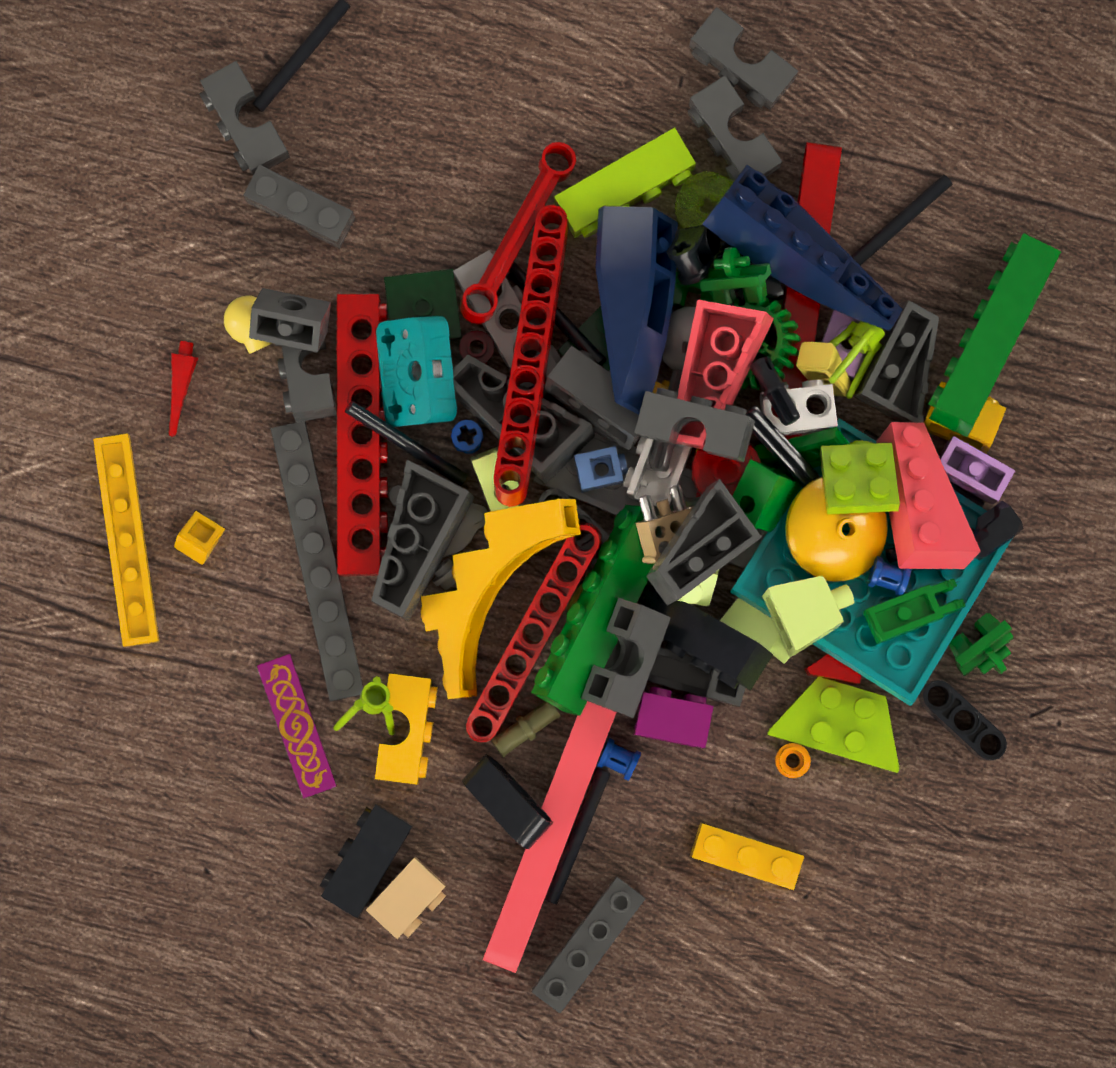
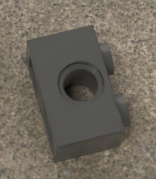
M262 288L251 309L249 338L318 353L328 333L331 302Z

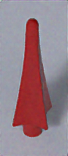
M180 341L178 354L171 353L172 391L168 432L171 437L177 434L183 403L198 361L197 357H192L194 343Z

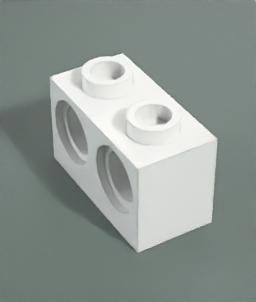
M823 380L802 382V388L786 389L800 414V418L788 426L783 425L780 419L772 414L769 399L764 400L762 397L764 392L760 395L762 413L783 436L814 433L838 426L833 384L824 385ZM811 397L820 398L825 405L824 412L818 415L810 413L806 407L807 399Z

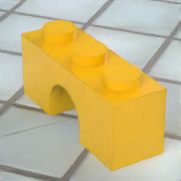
M389 673L387 688L390 692V699L388 703L393 706V710L402 712L408 718L410 732L408 737L400 744H379L375 779L417 785L419 784V778H426L428 757H422L424 743H431L433 722H427L428 709L435 708L438 687H432V679Z
M703 823L699 825L690 854L692 858L791 890L795 888L804 859L803 855Z

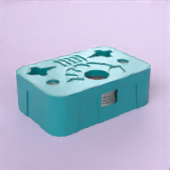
M443 316L411 317L384 321L377 327L376 338L384 416L386 422L393 427L448 422L456 417L457 404L454 390L449 326Z

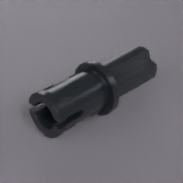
M770 356L760 358L752 363L750 370L764 392L762 394L763 399H769L783 425L788 426L796 422L800 418V414L786 390L789 385L787 382L782 381Z

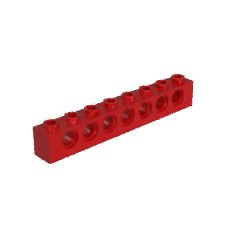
M337 294V574L339 576H378L382 557L386 550V547H382V533H388V512H381V498H388V477H381V463H388L387 442H381V435L373 430L372 438L368 443H356L353 440L354 432L359 427L367 426L345 413L346 407L354 400L358 393L367 392L372 396V403L366 410L386 422L384 407H381L382 387L376 330L381 322L387 321V303H381L379 294ZM366 323L372 327V333L367 339L359 340L353 336V330L358 324ZM357 359H370L372 361L371 370L363 375L355 373L353 365ZM362 461L369 462L373 468L371 475L366 479H358L353 474L355 465ZM367 496L372 499L373 506L368 513L358 514L354 511L353 505L358 497ZM360 531H368L373 537L371 546L364 550L357 549L353 542L355 535Z

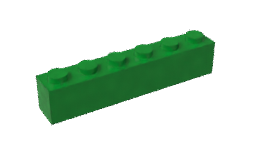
M1023 233L1018 244L1010 243L1002 261L1008 263L1004 272L1002 273L997 270L987 288L993 291L990 300H981L973 318L979 320L975 329L972 330L967 327L958 345L964 349L960 359L952 357L944 373V376L949 378L945 388L937 386L929 402V405L935 407L929 419L968 437L1061 253L1060 250Z
M625 504L624 508L616 515L614 528L608 540L601 545L598 552L599 558L593 570L585 577L582 584L583 590L577 602L570 607L566 616L567 621L560 635L552 642L551 653L545 665L535 676V685L531 693L563 712L581 715L587 703L581 697L593 665L604 668L618 641L614 634L606 632L618 598L637 603L648 581L646 576L654 566V564H646L642 561L644 553L635 524L644 520L641 506Z

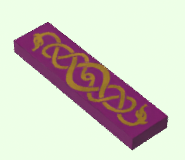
M291 654L257 665L303 799L337 787Z

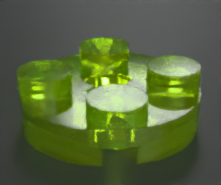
M711 171L701 172L687 179L677 194L674 207L675 217L680 228L684 229L703 225V222L708 217V213H702L700 210L704 206L703 200L709 198L711 203H718L734 181Z

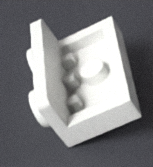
M641 437L636 449V454L640 455L636 468H629L623 486L628 488L627 495L631 499L639 501V497L651 495L654 507L657 508L656 502L668 499L671 506L672 499L669 488L679 485L692 447L674 445L668 470L660 472L651 469L649 464L655 440Z

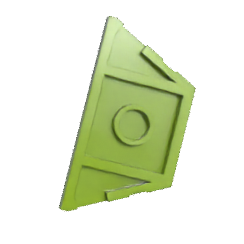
M817 677L767 732V735L894 773L899 772L886 696Z

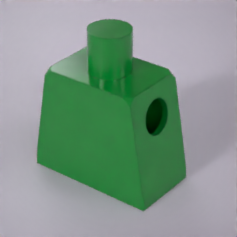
M750 459L732 497L756 530L758 528L772 532L800 490L801 485L777 469Z

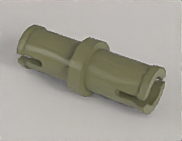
M544 701L524 717L521 715L516 717V722L492 738L491 742L504 758L526 740H534L537 732L561 716L553 705Z

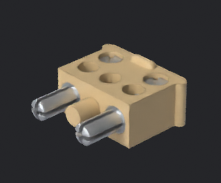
M674 485L669 488L674 507L673 511H671L668 499L656 502L659 512L658 516L655 514L651 495L639 497L644 520L635 524L644 553L643 563H656L694 507H686L680 485Z

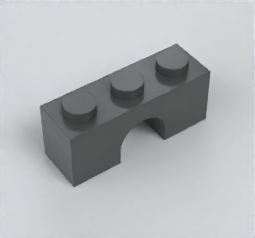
M716 7L691 38L689 45L693 50L691 54L703 65L707 66L710 63L720 71L718 73L719 77L721 78L725 75L733 87L737 84L746 91V98L756 107L762 108L765 106L768 110H771L794 82L798 70L773 50H770L762 61L755 64H747L738 59L734 52V46L742 37L744 28Z
M237 61L200 80L205 91L199 93L209 112L214 109L217 111L221 121L216 123L226 142L231 139L234 141L238 151L234 152L233 155L243 172L249 169L252 175H254L259 164L270 169L290 158L271 121L255 128L246 127L239 122V113L242 107L256 99V96Z
M724 75L690 97L689 107L691 109L687 110L688 115L697 128L703 126L709 135L706 141L716 157L722 155L728 164L725 170L732 182L735 181L746 165L768 177L780 169L782 160L764 133L750 141H740L731 135L728 129V122L731 118L742 112L744 103Z
M260 164L243 195L248 204L276 218L280 216L307 230L310 235L338 249L341 248L355 221L352 210Z
M325 339L319 350L327 349ZM282 345L283 358H279L277 361L280 378L287 379L289 391L283 392L286 413L292 412L296 422L336 416V403L329 373L319 375L306 373L302 369V363L305 357L312 351Z
M657 388L656 393L645 391L634 433L644 438L676 445L679 432L686 424L695 421L702 422L706 429L704 451L740 462L745 461L755 420L746 416V409L727 404L725 410L711 407L713 401L692 396L690 402L677 399V392L664 388Z
M618 598L606 632L614 634L619 639L621 645L619 658L613 666L606 669L593 665L581 699L634 718L671 617L643 605Z

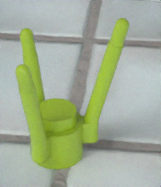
M852 321L843 332L828 342L836 347L851 336L848 341L853 346L852 350L829 378L831 384L837 381L859 352L862 354L867 352L846 394L848 399L853 397L874 355L882 347L879 343L880 340L885 336L882 328L860 321L858 324Z
M374 677L372 681L365 685L360 699L356 700L353 706L333 726L335 731L340 730L359 710L363 709L366 713L373 715L382 712L385 716L389 735L395 734L392 715L393 706L388 703L390 692L387 686L381 683L380 677Z

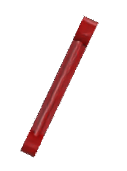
M554 142L547 145L543 150L539 160V175L480 281L469 286L463 294L460 302V311L467 321L474 324H482L492 318L498 303L496 294L533 229L538 211L546 205L557 183L568 179L574 169L576 155L569 145L562 142ZM553 153L560 154L567 159L569 167L564 171L553 170L547 165L545 157ZM473 294L483 295L490 301L491 308L486 313H476L468 307L466 298Z

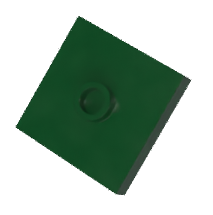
M453 269L384 277L389 321L411 317L443 316L448 322L449 340L462 339Z

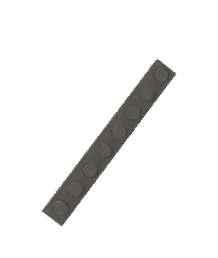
M305 421L271 428L329 700L332 702L359 696L364 687L341 581L337 574L336 558L307 425Z

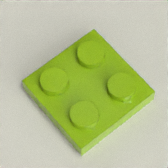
M892 443L821 446L820 459L827 515L899 511L900 501Z

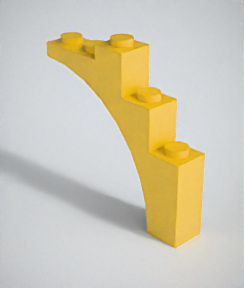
M555 499L484 513V535L489 543V548L452 555V575L456 582L457 590L421 596V618L425 624V630L438 631L439 634L438 651L442 656L444 670L442 681L444 689L447 691L448 699L477 696L476 661L480 635L489 609L499 590L513 572L542 549L557 541L581 534L576 499Z

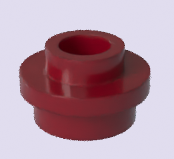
M475 330L463 336L460 341L459 351L463 359L470 355L485 364L493 356L494 343L487 333ZM473 342H480L483 345V350L475 354L471 352L470 345Z

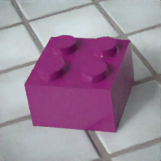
M651 687L649 693L643 692L639 702L633 735L701 749L706 748L714 707L706 705V697L686 694L684 699L681 700L671 698L672 691Z

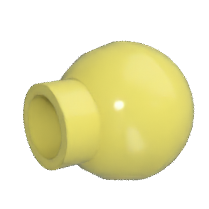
M241 296L233 300L226 308L224 326L229 335L239 343H244L248 353L252 354L272 343L249 338L251 309L257 297Z

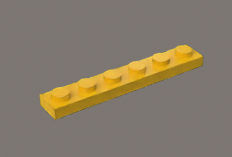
M121 434L95 438L93 441L123 647L160 642L130 435Z

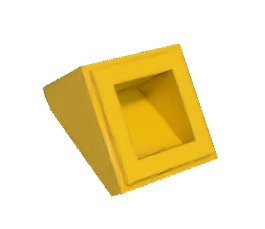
M195 511L177 535L174 548L203 565L223 535L225 528Z

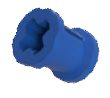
M462 420L452 429L451 438L457 451L469 455L476 453L481 448L483 433L476 422ZM467 429L469 433L476 432L477 435L473 437L474 443L468 446L465 441L459 443L458 440L462 438V430Z
M877 556L870 569L867 586L873 588L877 585L895 591L896 596H901L907 588L911 569H899L898 566L883 562V558Z
M609 738L597 767H608L623 774L624 779L629 781L641 756V752L636 751L633 753L616 745L615 741Z

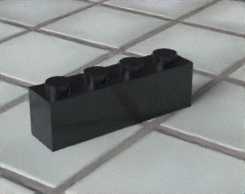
M653 585L640 604L671 617L663 637V641L667 642L664 647L681 659H683L685 654L693 657L690 663L709 674L711 669L719 672L717 679L733 689H736L739 684L751 691L773 656L770 651L757 641L691 604L675 601L667 606Z

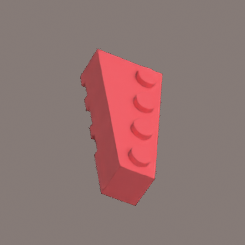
M697 300L677 399L690 402L691 397L696 396L713 401L711 407L725 410L726 404L733 405L750 370V365L753 363L774 318L764 311ZM695 421L686 424L680 430L676 444L703 449L706 440V429L702 422Z
M891 422L876 443H892L900 506L899 511H890L889 516L899 569H965L981 550L925 424Z

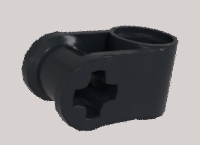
M704 225L678 229L676 231L675 238L667 249V255L677 266L679 271L678 279L681 284H695L707 276L709 268L719 252L720 239Z

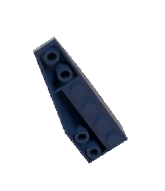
M748 165L741 171L703 222L705 227L731 247L737 248L740 254L749 256L753 264L770 263L771 276L824 306L888 331L894 326L903 310L802 206L795 202L791 195L779 190L761 172L752 169Z
M603 206L598 210L595 267L614 399L617 404L639 415L645 391L653 392L666 345L676 281V264L673 260L669 259L667 249L675 238L678 222L653 207Z

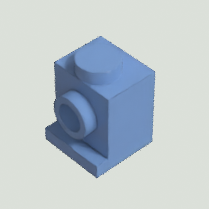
M616 446L574 455L581 493L623 483L622 475L628 472L624 453L617 454ZM598 464H605L608 467V473L605 476L596 474L595 467Z

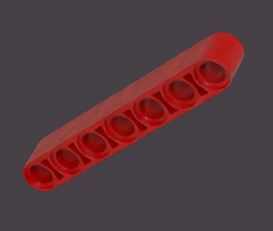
M590 523L580 524V531H589L594 536L595 542L591 549L585 550L580 548L576 543V536L567 538L467 720L466 731L474 741L480 743L487 742L501 729L601 546L602 534L595 525ZM569 561L576 566L577 576L575 579L566 580L561 577L559 567L562 562ZM552 592L559 597L560 607L558 610L550 611L543 606L542 598L545 593ZM531 623L538 624L543 630L542 640L534 642L528 639L525 633L526 626ZM513 654L521 655L526 661L525 671H513L509 666V657ZM501 685L507 688L509 691V700L507 702L500 703L493 698L492 689L494 686ZM478 716H485L491 720L493 726L491 732L482 733L477 730L475 720Z

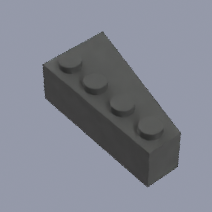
M467 355L453 368L455 398L500 440L509 379L504 374ZM518 386V388L521 390H530L525 386ZM542 398L531 471L546 484L574 455L595 437L592 424L568 413L566 409L554 402L552 404ZM518 415L513 421L525 423L530 418L526 415ZM518 447L510 449L516 457L525 452Z
M407 460L404 469L405 475L396 501L397 506L393 522L390 525L387 536L388 542L385 554L382 557L371 601L409 621L475 497L468 490Z

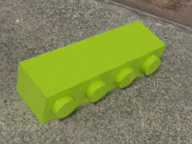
M673 128L555 195L554 204L560 206L567 214L568 228L574 238L581 234L584 238H587L597 232L599 208L603 206L630 207L643 200L644 204L649 203L662 195L660 189L671 183L676 187L692 177L691 172L694 171L696 162L676 128Z

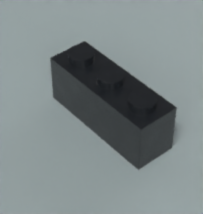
M375 804L373 810L368 807L365 808L356 824L361 830L355 840L348 837L338 856L343 858L336 871L330 868L320 884V887L325 889L321 895L322 898L355 918L360 917L414 826L379 804Z

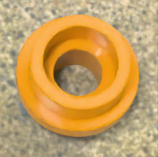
M789 743L782 746L775 757L778 771L788 778L803 776L808 771L811 763L807 749L797 743ZM790 754H795L799 758V763L794 768L789 767L786 763V758Z

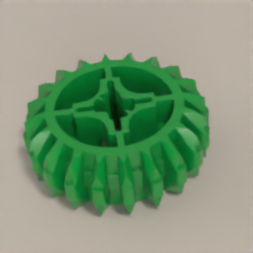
M767 297L758 303L745 302L744 306L742 301L736 299L733 302L734 306L764 311L774 318L761 345L764 349H759L753 363L759 358L770 356L781 379H785L781 369L784 366L789 369L794 368V364L788 359L790 356L799 355V350L792 347V345L801 341V337L793 333L798 328V324L794 320H789L792 314L787 309L781 310L782 305L776 300L769 303ZM773 325H775L777 330V345L775 349L770 346L769 342L773 332L771 330ZM749 370L741 386L743 390L748 387L749 383L754 390H759L761 387L751 370Z

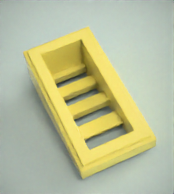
M803 342L796 366L808 381L823 380V384L828 385L831 384L829 378L842 360L832 343ZM846 370L833 383L834 396L846 397L851 386Z

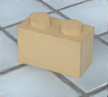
M414 857L366 911L396 939L402 933L409 937L422 923L417 917L424 909L428 907L433 911L446 897L442 892L446 884L417 857Z

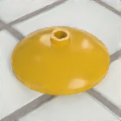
M823 477L810 482L796 495L788 510L785 526L787 544L798 565L814 577L823 576L826 581L834 582L851 580L868 571L873 566L876 557H880L884 549L888 530L885 512L827 515ZM848 523L850 531L845 536L842 532V526Z

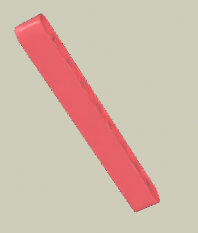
M587 701L581 715H577L542 805V809L551 818L553 824L530 849H525L483 961L516 973L617 712Z

